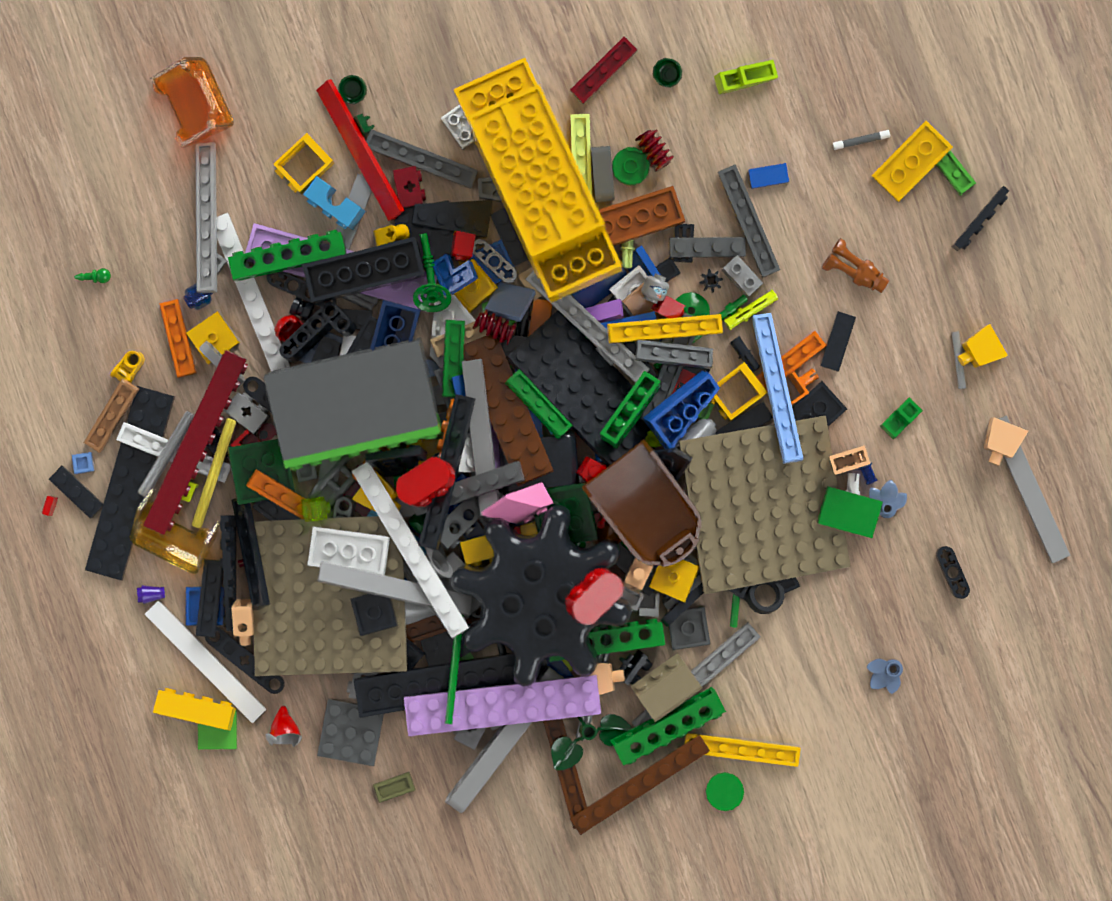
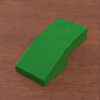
M909 397L880 427L892 439H895L923 410Z

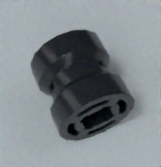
M296 297L291 305L289 314L298 315L302 320L307 321L312 314L315 304L311 302L306 303L301 298Z

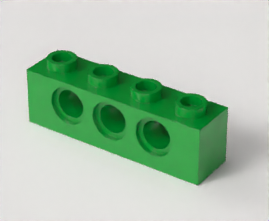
M644 371L601 431V439L618 449L660 390L661 381Z

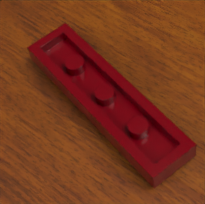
M624 36L570 89V92L584 104L638 49Z

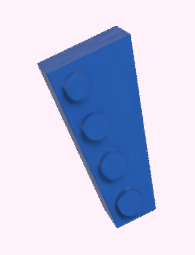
M700 371L643 417V420L663 448H675V444L685 435L688 427L692 422L696 421L698 414L703 408H706L720 387L710 373Z

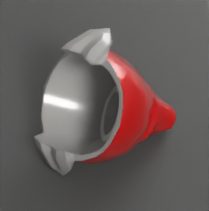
M281 706L272 722L270 734H265L266 740L271 746L273 744H292L294 747L300 743L302 736L286 706Z

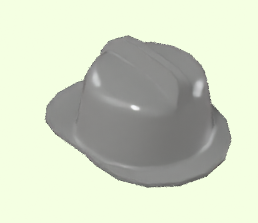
M441 544L439 551L425 548L426 557L439 579L442 577L451 578L453 569L447 560Z

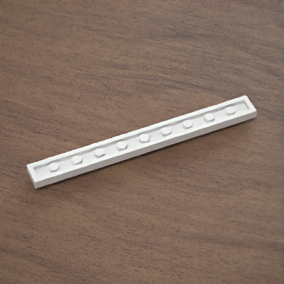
M226 213L218 216L217 239L225 259L228 261V257H231L232 253L244 252L229 214ZM246 261V268H251L249 263ZM255 278L235 282L271 371L291 367L289 361L280 355L279 349L282 344L275 335V326Z
M366 462L352 471L450 636L454 638L469 628L423 550L418 546L417 540L373 467Z

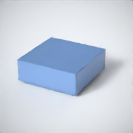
M92 452L72 455L74 474L95 471Z

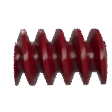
M657 129L648 130L635 139V141L641 140L638 145L640 148L645 147L642 151L643 154L650 153L646 159L648 161L653 160L651 167L658 166L655 172L666 167L674 158L673 155L667 156L670 149H662L666 144L665 142L659 143L662 137L654 136L658 131Z
M486 309L483 313H479L472 328L475 330L479 326V333L486 330L487 337L493 333V340L500 336V343L502 344L507 340L508 345L515 332L516 323L509 326L508 319L502 323V316L495 319L494 312L488 316V309Z

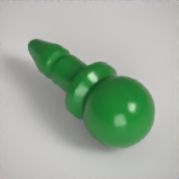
M101 268L98 271L93 270L92 273L77 274L74 278L81 281L93 280L94 283L104 284L111 279V273L109 270Z

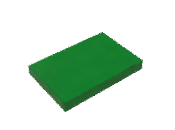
M827 486L817 523L873 538L883 501Z

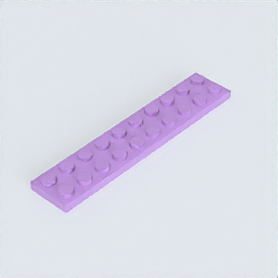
M254 223L245 253L251 252V249L256 247L266 249L270 248V245L274 243L284 245L288 244V241L300 238V241L307 238ZM322 243L320 245L321 251H327L330 248V244ZM303 247L301 251L302 255H309L311 253V247ZM346 249L347 253L354 252ZM286 250L283 253V259L289 260L292 257V251ZM266 255L264 258V263H272L274 259L273 255ZM254 259L247 260V262L255 264ZM303 267L283 271L305 278ZM425 272V277L361 292V294L419 309L413 302V293L418 287L428 284L427 275ZM434 274L435 284H436V282H437V276H436V274ZM418 294V299L423 302L421 294Z
M597 675L537 681L530 686L511 684L456 691L452 725L445 724L448 692L404 697L408 736L601 714Z

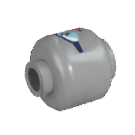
M656 273L654 277L648 276L641 289V293L644 295L643 298L656 304L658 301H663L669 289V284L665 282L666 277Z

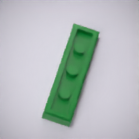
M445 320L442 397L455 398L451 378L463 375L465 321Z
M520 369L505 382L557 439L573 426Z

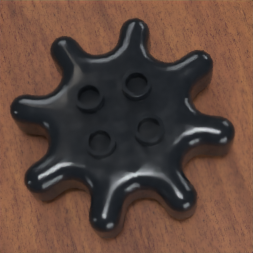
M554 505L547 510L543 517L540 531L534 535L519 534L511 522L500 518H491L484 527V535L493 549L491 563L485 567L462 565L451 576L452 588L459 593L475 597L482 609L481 618L464 632L462 637L464 647L471 652H479L494 643H501L507 646L514 655L512 676L514 681L520 686L532 685L539 675L542 661L551 656L565 658L572 669L581 676L592 674L598 664V655L590 643L589 633L595 626L600 624L621 627L629 621L632 614L631 604L624 598H619L594 624L590 625L580 623L567 612L566 599L571 594L572 589L579 586L585 580L587 574L595 569H609L618 561L621 549L619 544L612 539H604L589 548H582L574 544L569 537L571 515L569 510L562 505Z

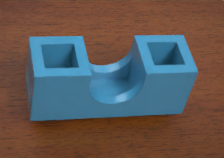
M316 176L303 194L309 198L306 202L315 208L320 206L323 209L322 213L330 219L332 216L338 219L336 223L345 230L347 227L353 230L366 211L347 197L340 205L333 206L332 196L336 189Z

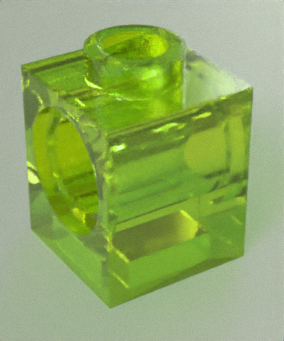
M324 497L301 500L304 522L328 519L327 514L331 513L330 504L326 502Z

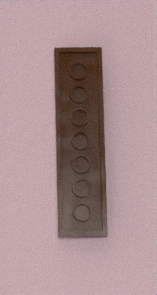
M492 333L488 337L483 336L464 344V358L466 361L482 359L490 421L508 464L516 461L520 462L525 481L517 483V486L554 472L527 406L505 384L513 373L499 339L493 340Z

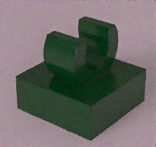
M359 114L353 118L363 137L375 127L374 125L368 126L366 122L370 119V116Z

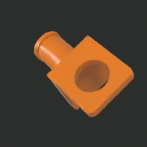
M811 368L801 377H798L795 372L788 376L800 393L799 397L791 401V405L807 395L809 392L806 386L819 378L818 374L810 378V375L816 372L814 369Z

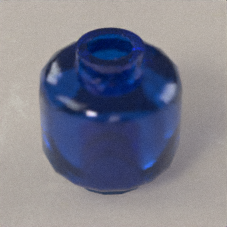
M197 283L185 290L183 298L190 309L200 310L212 302L211 295L213 293H197Z

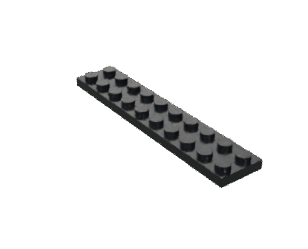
M137 386L139 391L133 399L127 423L164 438L175 396ZM121 442L85 571L123 580L146 501V497L140 495L138 490L158 456Z
M513 652L459 661L456 691L517 684L512 676L514 666ZM546 658L541 663L539 675L547 667ZM451 663L355 678L354 686L359 717L404 711V697L448 692Z

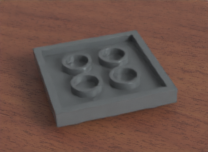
M328 699L317 756L375 766L384 714L360 718L356 703Z

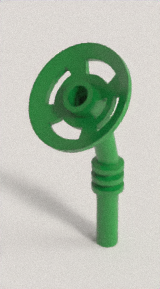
M424 233L420 234L423 250L422 259H424L423 263L425 264L423 267L426 268L428 284L422 285L414 291L413 302L422 311L439 312L450 305L451 293L444 286L435 284L433 270L435 264L432 263L434 259H432L433 255L430 252L428 235ZM418 294H421L423 302L418 299ZM441 302L439 305H429V303Z

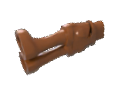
M840 238L834 245L832 252L847 259L858 268L854 269L835 255L830 254L823 263L822 269L825 271H829L832 268L839 269L852 277L854 284L871 288V290L876 289L882 293L889 283V280L883 276L884 273L880 272L870 260L866 259L864 261L851 253L846 247L845 240Z

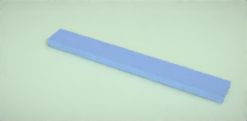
M772 314L753 315L751 317L783 464L802 461V450Z

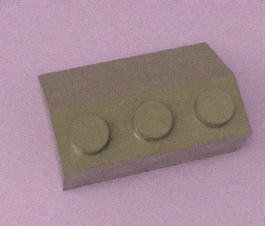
M678 653L630 686L655 722L703 689Z

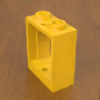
M306 133L273 165L277 168L275 173L281 179L285 177L290 182L287 185L294 193L299 191L302 195L316 176L320 178L335 163ZM307 145L324 162V165L300 186L286 172L283 166Z
M745 362L717 382L720 387L740 372L757 395L731 414L716 394L710 402L713 405L715 403L720 408L718 412L724 420L728 419L731 421L768 393Z

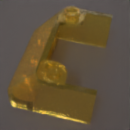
M151 488L137 509L130 540L137 547L189 573H198L216 539L220 522L217 521L212 530L200 528L197 533L175 522L171 531H166L165 535L143 526L154 503L152 499L155 489Z

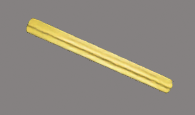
M226 419L192 522V526L196 528H201L236 425L234 419Z

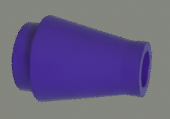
M141 585L142 587L137 588L138 603L146 604L165 598L164 587Z

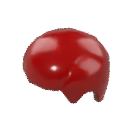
M286 315L277 321L274 328L275 335L280 341L285 342L304 323L294 315Z

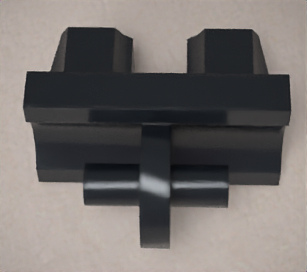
M637 650L634 655L629 654L626 659L623 657L619 658L623 663L619 670H624L625 681L623 682L627 685H633L642 679L637 675L640 668L647 672L653 665L648 656L640 650Z

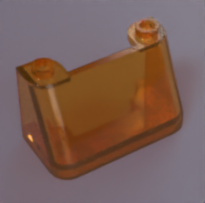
M184 57L150 78L154 91L161 95H167L181 129L176 132V140L181 148L193 145L233 126V117L211 68L204 58Z

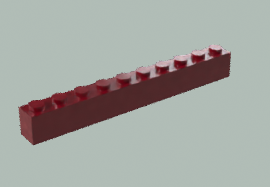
M225 349L143 526L165 535L166 531H171L174 525V521H172L174 513L179 514L183 505L180 503L182 496L187 497L191 488L188 486L190 479L195 480L199 471L196 466L199 461H204L207 451H204L207 443L212 444L216 435L212 432L215 426L220 427L224 418L221 416L223 409H228L232 401L229 396L232 391L236 392L240 384L237 379L240 374L244 375L248 364L245 363L246 358Z

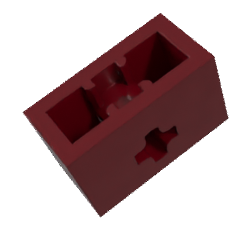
M416 166L393 170L398 199L403 209L414 207L415 204H424L423 201L426 200L425 190L420 188L419 183L423 182L421 170L417 171ZM410 183L412 184V186H414V188L412 189L413 192H409L408 189H405L408 188V184Z

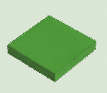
M237 710L235 711L231 731L198 724V750L237 749Z

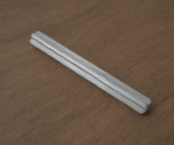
M188 411L184 413L138 490L140 495L144 497L149 496L184 438L194 417L192 413Z

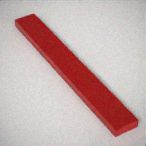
M332 79L327 80L316 91L388 221H392L405 210Z

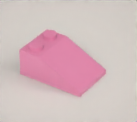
M539 483L504 496L481 513L483 516L495 519L500 518L515 524L522 521L526 524L535 519V514L540 515L548 510L547 507L553 502L543 483Z

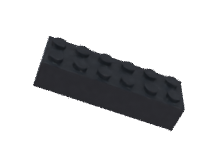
M416 237L302 265L313 304L425 277Z

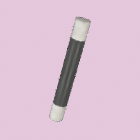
M886 130L834 142L833 149L837 150L889 138L890 132Z

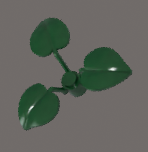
M615 714L603 716L600 721L601 727L597 728L590 723H585L581 716L577 717L581 722L579 727V734L581 736L574 739V741L566 736L560 737L552 744L551 757L554 769L565 770L576 765L581 760L583 748L576 744L578 741H583L584 739L593 740L600 731L599 738L601 742L612 747L613 745L610 740L627 732L632 727L625 719Z

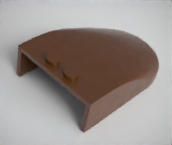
M645 440L582 486L589 499L627 548L642 563L650 566H670L686 558L696 547L699 541L700 528H702L699 512Z

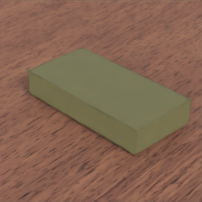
M410 771L373 784L379 803L416 790Z

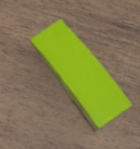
M774 60L741 66L737 69L719 72L714 76L719 95L778 78Z

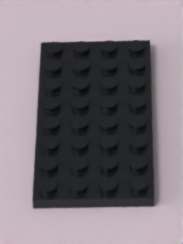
M557 310L506 359L517 371L520 369L573 425L571 428L609 467L645 440L650 428L645 421L639 418L618 449L601 439V431L633 386L613 365L610 366L597 352V347Z

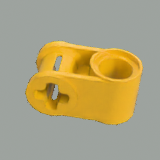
M405 224L389 225L373 231L376 246L407 239L410 234Z
M138 351L127 352L112 370L110 376L117 378L119 381L124 378L131 383L145 362L144 355ZM134 354L138 356V362L135 365L130 361L131 356Z

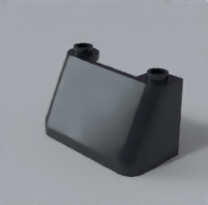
M562 435L559 439L555 436L540 437L554 472L521 486H517L516 483L504 487L503 497L539 483H543L545 489L580 483L579 475L577 474L576 438L572 435ZM499 444L500 466L502 467L508 465V462Z

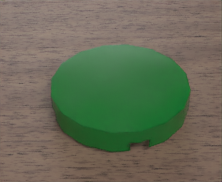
M627 147L620 150L612 161L614 177L624 185L634 186L640 184L646 179L650 170V162L646 159L647 156L643 154L642 150L635 147Z
M717 773L707 783V800L717 810H733L743 800V784L737 776L731 773Z

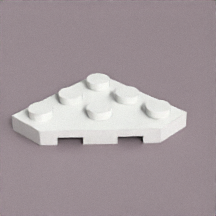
M454 294L451 295V303L446 309L434 312L432 339L445 334V320L465 321V325L476 321ZM440 301L434 303V305L441 304ZM431 344L430 356L440 368H443V356L437 358Z

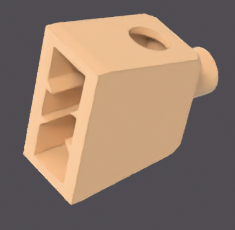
M995 417L990 418L984 449L992 451L988 462L999 466L1003 456L1012 458L1028 431Z
M865 445L829 456L835 475L870 464Z
M634 557L622 582L623 586L639 594L653 565L644 564Z
M236 599L232 605L233 635L239 636L240 645H251V636L254 635V616L251 599Z
M598 662L595 671L590 674L597 675L599 695L614 691L615 682L625 681L624 670L613 671L611 663Z

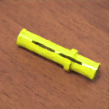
M770 290V292L756 299L743 309L739 308L738 312L725 319L724 323L729 330H732V328L743 321H749L748 318L778 300L776 293Z

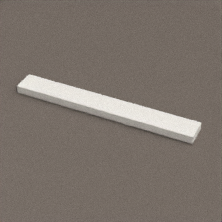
M157 601L145 613L161 632L251 723H254L267 710L160 601Z

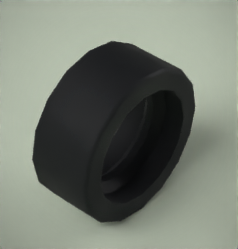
M773 581L749 586L746 592V601L754 612L770 614L783 604L785 595L780 582ZM762 584L771 586L776 593L775 602L770 606H762L755 599V590Z

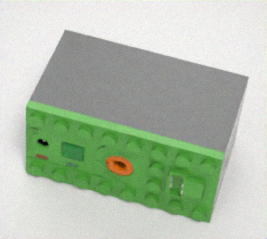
M421 337L413 339L412 342L406 340L386 346H379L373 351L372 349H366L270 371L263 376L285 468L290 467L291 470L303 468L302 465L310 463V466L322 464L321 460L329 459L330 462L341 459L342 455L348 454L349 457L358 456L360 451L367 450L368 453L379 451V447L386 445L387 449L399 446L400 442L411 444L424 438L426 440L437 438V434L441 432V420Z

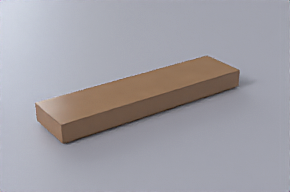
M124 378L121 379L83 443L98 453L102 452L139 391V388Z

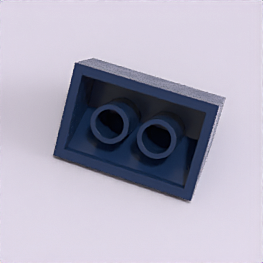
M622 266L621 272L570 295L584 308L595 306L611 294L609 289L624 278L627 273Z
M383 300L370 349L373 351L376 347L406 340L412 342L415 337L421 310Z

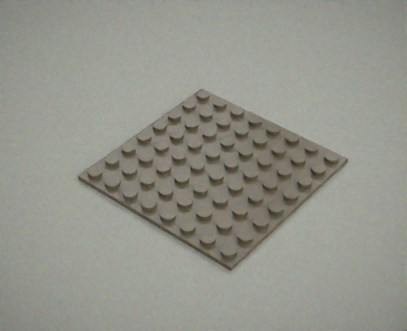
M826 416L795 421L803 460L783 464L775 424L679 441L680 450L692 457L691 462L684 471L687 496L698 510L701 518L702 528H700L696 550L704 594L851 567L845 531L817 523L827 486L838 489L836 475L829 456H832Z
M379 516L254 521L270 605L260 610H253L255 676L407 671L405 601L391 599L398 622L397 627L360 636L350 599L369 593L317 582L320 567L308 565L313 527L390 537L385 576L404 580V557Z

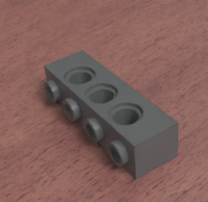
M498 490L500 500L503 494ZM478 497L463 501L447 516L440 542L446 550L449 547L454 549L461 542L459 538L463 534L467 536L474 529L472 525L477 520L481 523L487 517L480 514V506L477 504ZM470 511L473 514V519L470 521L465 520L463 512ZM456 524L459 527V533L452 534L449 531V526Z

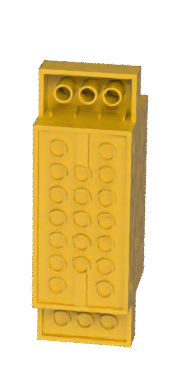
M524 57L455 88L456 98L471 128L475 144L537 279H540L550 303L621 272V262L605 230L603 219L526 58Z

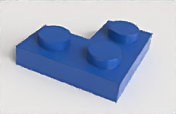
M445 254L432 262L435 264L433 269L439 284L447 288L451 295L479 279L471 261H466L455 268L451 256Z

